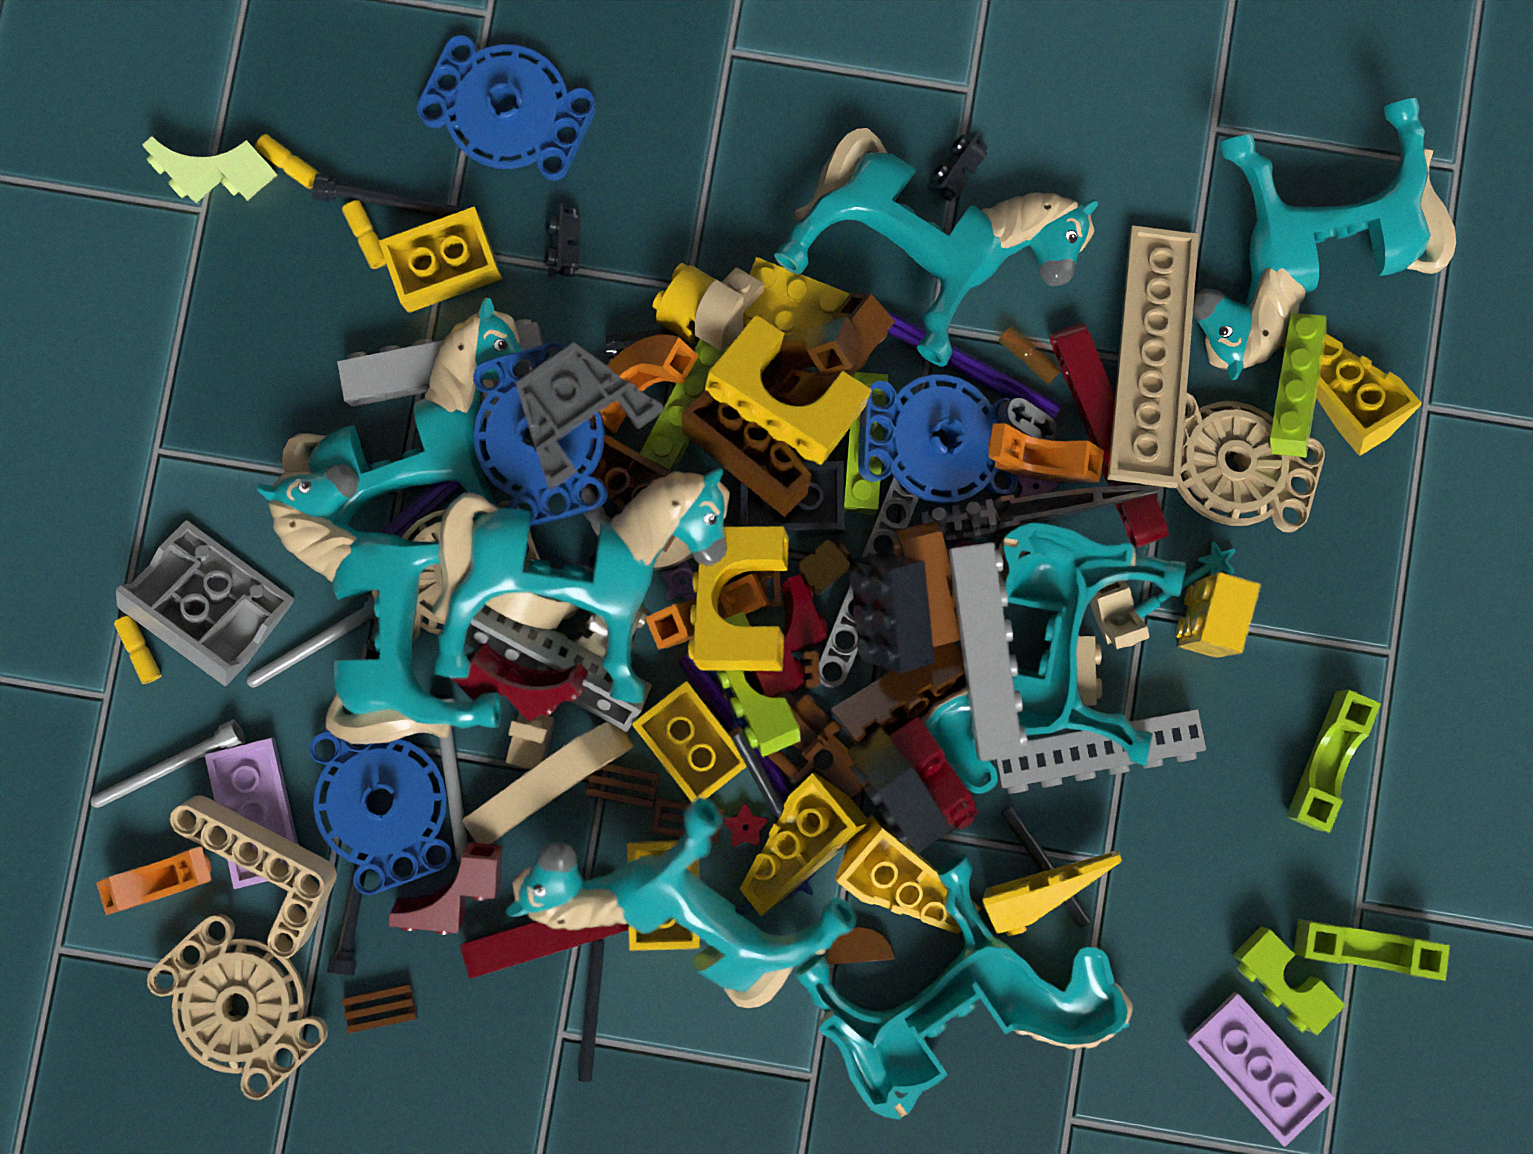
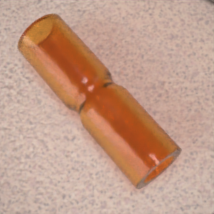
M1010 326L998 340L1019 360L1024 361L1026 366L1047 385L1061 372V369L1041 351L1035 349L1034 345L1013 326Z

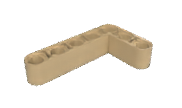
M606 722L565 745L465 817L462 822L476 843L491 844L580 780L625 754L634 745L624 730Z
M201 795L194 796L173 810L170 818L171 825L180 835L289 891L268 936L267 944L270 952L278 958L285 959L293 956L310 938L337 877L333 864ZM189 810L195 814L197 820L191 817ZM220 826L225 829L227 836L221 832ZM250 842L256 845L258 852L252 849ZM281 859H284L288 863L289 868H286L281 863ZM311 874L318 878L320 884L313 881ZM298 904L302 905L307 913L302 912ZM285 933L291 936L293 942L287 939Z

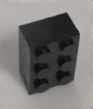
M815 461L802 462L811 474L808 493L785 517L741 481V527H784L787 535L843 534L844 461H824L822 465Z
M886 552L850 560V584L853 588L855 606L853 615L857 625V650L860 655V661L899 673L935 663L925 561Z
M881 727L847 750V753L854 762L849 767L860 784H863L865 781L868 783L863 787L864 791L874 805L881 803L876 809L887 825L896 824L892 831L903 846L910 843L918 854L952 830L914 768Z

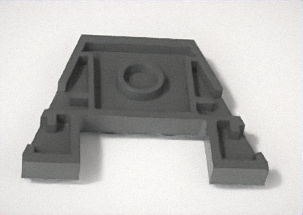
M572 343L516 382L537 454L550 490H553L577 473V469L560 448L557 441L609 404L617 401L637 429L664 411L663 406L658 401L645 395L631 382L625 381L611 371V368L575 343Z

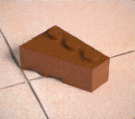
M933 521L896 530L898 542L892 543L894 554L925 561L933 647L959 641L958 618L950 576L951 567L941 529Z

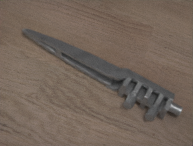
M1155 485L1107 486L1051 492L1014 498L1013 494L1001 496L994 501L992 499L985 500V506H980L977 502H970L966 509L959 510V506L954 505L952 506V511L945 512L943 508H935L932 515H929L928 511L921 512L923 519L921 524L935 521L942 531L944 543L1006 533L1017 529L1019 525L1111 506L1158 493L1163 487ZM921 524L909 525V526H907V528L913 527V526H917V525H921Z

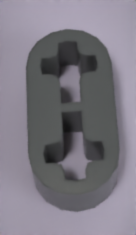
M1014 398L1001 403L998 408V420L1000 423H1005L1031 437L1054 441L1056 438L1057 425L1054 419L1025 399Z

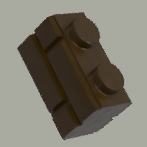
M826 540L815 549L814 554H809L799 563L798 574H801L802 579L810 585L815 595H821L831 587L832 582H837L847 573L852 556L840 541L834 544L832 541Z

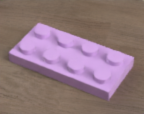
M275 738L205 754L215 802L299 845ZM220 826L221 832L227 836L225 829ZM250 842L252 849L258 852L256 845ZM281 859V863L286 868H289L288 863L284 859ZM228 860L234 889L268 881Z
M1236 992L1185 1039L1284 1147L1335 1099Z

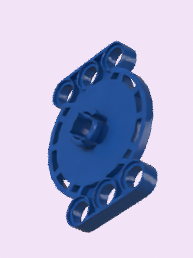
M459 35L454 36L447 42L418 102L417 112L423 123L428 127L438 128L446 124L455 144L468 157L480 164L498 169H514L537 161L542 176L547 180L556 181L563 178L568 172L595 115L596 104L593 95L586 89L577 88L567 93L565 83L558 70L547 58L534 50L518 45H496L477 52L471 39ZM460 45L470 48V55L464 60H456L452 55L453 50ZM498 53H512V56L491 57V55ZM520 54L532 57L539 62L535 65L529 60L520 58ZM485 58V61L478 63V60ZM546 67L555 76L558 83L552 85L549 77L544 73ZM446 74H451L456 77L454 87L447 90L440 88L438 84L439 79ZM562 92L563 96L557 99V96ZM510 98L517 102L518 110L513 107L510 111L501 112L499 116L495 111L496 105L501 100ZM586 98L590 102L587 111L577 113L572 110L571 106L575 99ZM432 103L442 106V113L434 119L427 118L424 113L425 108ZM572 127L576 131L575 138L570 142L560 141L558 139L560 129ZM455 131H462L469 142L467 146L458 139ZM478 151H479L480 153L484 154L485 156L491 157V158H493V159L490 160V159L481 157V156L477 155L475 152H478ZM550 156H557L562 160L560 169L555 172L547 171L544 168V161Z
M557 342L547 343L483 362L478 365L473 374L475 386L480 391L488 394L482 402L475 420L473 434L475 453L482 470L491 482L505 493L515 496L509 502L507 508L516 509L523 502H528L531 505L533 514L529 521V528L602 507L607 499L605 484L598 479L589 477L595 470L603 452L605 431L600 411L595 414L597 430H594V423L591 417L557 441L560 448L577 469V473L553 490H550L547 485L536 447L532 446L529 441L530 428L516 387V382L522 378L516 376L515 366L519 361L527 359L532 365V372L547 361L552 351H562L567 348ZM489 369H495L499 374V381L492 388H486L482 382L483 374ZM496 397L500 398L495 405L492 404ZM487 410H490L491 413L487 420L486 432H482L483 420ZM597 439L596 449L590 461L589 459L593 451L594 440ZM482 440H486V447L490 456L488 461H486L483 454ZM586 466V470L583 472V474H580V472ZM497 468L500 474L508 479L507 483L503 484L498 480L491 469ZM593 483L599 489V496L596 501L586 503L581 497L582 489L585 485ZM518 485L522 486L519 492L514 491ZM555 493H561L566 499V505L562 511L554 513L549 508V498Z
M928 375L915 379L897 393L893 386L885 381H877L868 386L872 391L874 389L882 390L886 395V404L884 407L877 406L872 400L871 391L867 404L860 415L858 468L864 479L870 482H877L888 477L892 472L895 479L907 491L923 500L934 503H955L974 496L984 488L990 495L995 497L1010 494L1016 489L1018 475L996 468L995 460L989 458L988 449L993 424L1000 423L996 414L997 408L1004 401L1011 399L1004 398L990 404L988 399L976 387L963 379L950 375ZM936 381H943L954 385L952 388L937 386ZM925 383L923 390L914 394L910 391L914 386ZM962 389L969 392L978 402H975L970 396L961 392ZM873 422L881 424L884 428L885 435L881 441L874 439L870 434V426ZM939 429L946 432L949 438L948 448L941 443L939 437H931L932 433ZM871 456L878 457L883 463V471L879 475L874 474L869 469L868 461ZM996 472L1003 473L1007 478V487L1004 490L996 487L994 483ZM967 485L974 487L966 494L958 495L957 489ZM931 492L944 493L947 497L935 496Z
M327 731L315 736L309 746V753L312 759L317 763L326 765L320 774L315 788L314 814L316 824L327 844L346 860L361 865L353 878L356 889L362 894L373 895L447 867L452 859V850L446 842L434 839L441 829L446 814L447 794L444 780L430 757L412 743L401 740L402 738L391 742L365 744L362 747H354L351 743ZM324 739L333 741L336 748L333 756L328 759H322L316 753L317 744ZM397 744L404 746L401 752L394 750ZM413 750L421 755L429 765L422 768L416 760L409 756L410 751ZM332 767L339 768L334 776L328 774ZM432 771L439 782L441 793L434 794L433 784L428 776ZM326 780L330 782L326 803L320 804L321 790ZM377 789H386L394 797L392 807L385 815H375L368 807L369 796ZM441 800L440 815L437 824L431 822L435 801ZM320 811H327L328 821L333 829L329 833H327L323 825ZM427 828L433 830L429 837L423 836ZM338 836L344 844L353 849L351 854L349 855L341 850L332 839ZM433 845H440L446 851V859L440 865H432L427 860V850ZM360 852L368 854L365 860L357 858ZM400 857H407L413 863V871L407 877H399L393 870L394 862ZM367 869L377 871L380 876L378 886L371 890L365 889L360 883V876Z

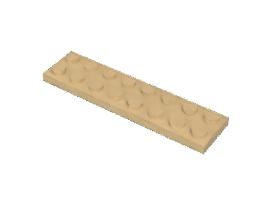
M1139 226L1131 227L1110 445L1109 480L1177 488L1180 484L1199 234Z

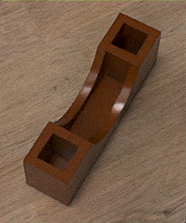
M854 291L850 293L832 316L833 320L847 316L863 341L853 368L844 370L850 376H853L857 370L866 364L870 353L877 344L886 338L888 330L895 322L872 294ZM791 369L771 395L776 401L792 407L811 405L825 395L842 371L823 377L819 369L813 372Z
M847 316L784 335L780 351L760 375L762 385L768 393L791 369L799 370L806 367H817L823 377L851 369L855 364L863 341Z

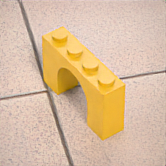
M755 315L709 371L705 390L710 392L711 396L717 401L727 403L739 411L744 419L756 422L768 430L773 438L785 441L797 449L802 457L814 460L822 465L865 408L872 389L842 371L825 395L811 405L792 407L776 401L764 389L760 375L780 351L785 333Z
M724 527L727 544L726 555L712 566H705L699 563V572H694L693 589L694 592H697V605H692L691 623L695 626V637L689 640V658L693 659L699 670L782 671L784 636L780 628L739 627L731 625L719 617L718 598L725 584L740 573L748 571H787L789 537L784 527Z

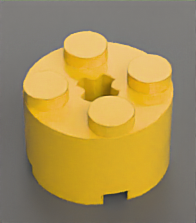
M679 264L672 275V282L667 290H661L654 299L652 307L657 310V323L688 343L696 344L694 340L697 337L695 336L696 312L704 294L716 279L693 265Z

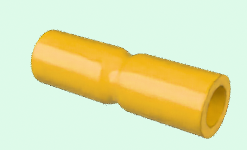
M267 134L259 138L255 145V150L277 167L283 168L288 175L306 188H313L314 178L320 172L299 157L292 155L288 149Z
M352 201L343 206L342 211L354 235L358 238V243L371 269L384 266L386 261L379 244V238L373 232L372 224L361 202Z
M129 615L114 622L115 628L125 649L130 654V660L141 683L147 684L160 678L162 675L149 648L146 647L145 639L137 622Z

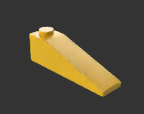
M1326 334L1316 398L1338 432L1355 452L1361 456L1387 440L1421 406L1422 402L1401 378L1391 372L1386 374L1371 365V360L1363 355L1361 358L1343 348V343ZM1287 336L1285 338L1284 344L1282 345L1284 350L1286 346Z
M812 773L788 796L782 815L777 823L773 824L769 832L770 836L762 852L757 855L740 887L741 892L760 916L768 912L847 846L871 823L847 794L816 773Z
M871 815L868 818L871 823L848 844L835 880L862 902L871 905L874 903L889 908L894 913L900 915L903 913L921 919L924 923L959 934L962 931L960 925L944 907L947 887L937 876L938 870L921 855L917 854L908 844L903 846L893 831ZM972 900L978 912L981 908Z
M1112 851L986 888L983 902L997 934L1006 931L1007 936H1012L1026 931V925L1032 924L1122 861L1120 851Z

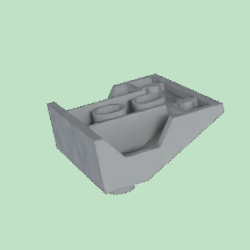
M187 520L159 546L150 565L131 584H123L116 589L117 607L225 687L248 664L294 602V598Z

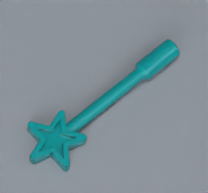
M1216 542L1209 543V555L1197 559V562L1204 565L1183 578L1181 590L1208 572V577L1220 571L1229 575L1234 574L1235 570L1228 560L1236 552L1235 549L1222 552ZM1164 591L1157 596L1152 595L1135 606L1134 609L1142 619L1159 608L1160 604L1172 595H1168Z

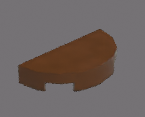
M855 926L849 932L839 935L827 949L826 954L828 964L895 960L892 948L884 936L872 928Z

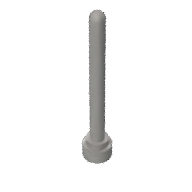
M373 594L368 596V601L364 603L365 607L247 677V684L250 687H257L369 619H378L375 614Z
M446 699L444 701L455 702V699ZM451 727L449 736L447 738L439 737L456 859L461 863V857L468 844L466 826L462 822L465 817Z
M234 719L221 724L219 730L214 732L215 736L93 795L91 805L96 808L102 807L219 748L225 750L245 744L244 733Z

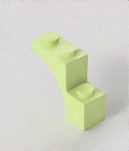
M153 137L142 144L151 154L147 161L160 174L166 171L171 176L172 180L168 184L181 198L188 195L195 203L220 182L234 196L240 192L248 201L277 176L276 172L247 140L231 151L210 157H191L173 152Z

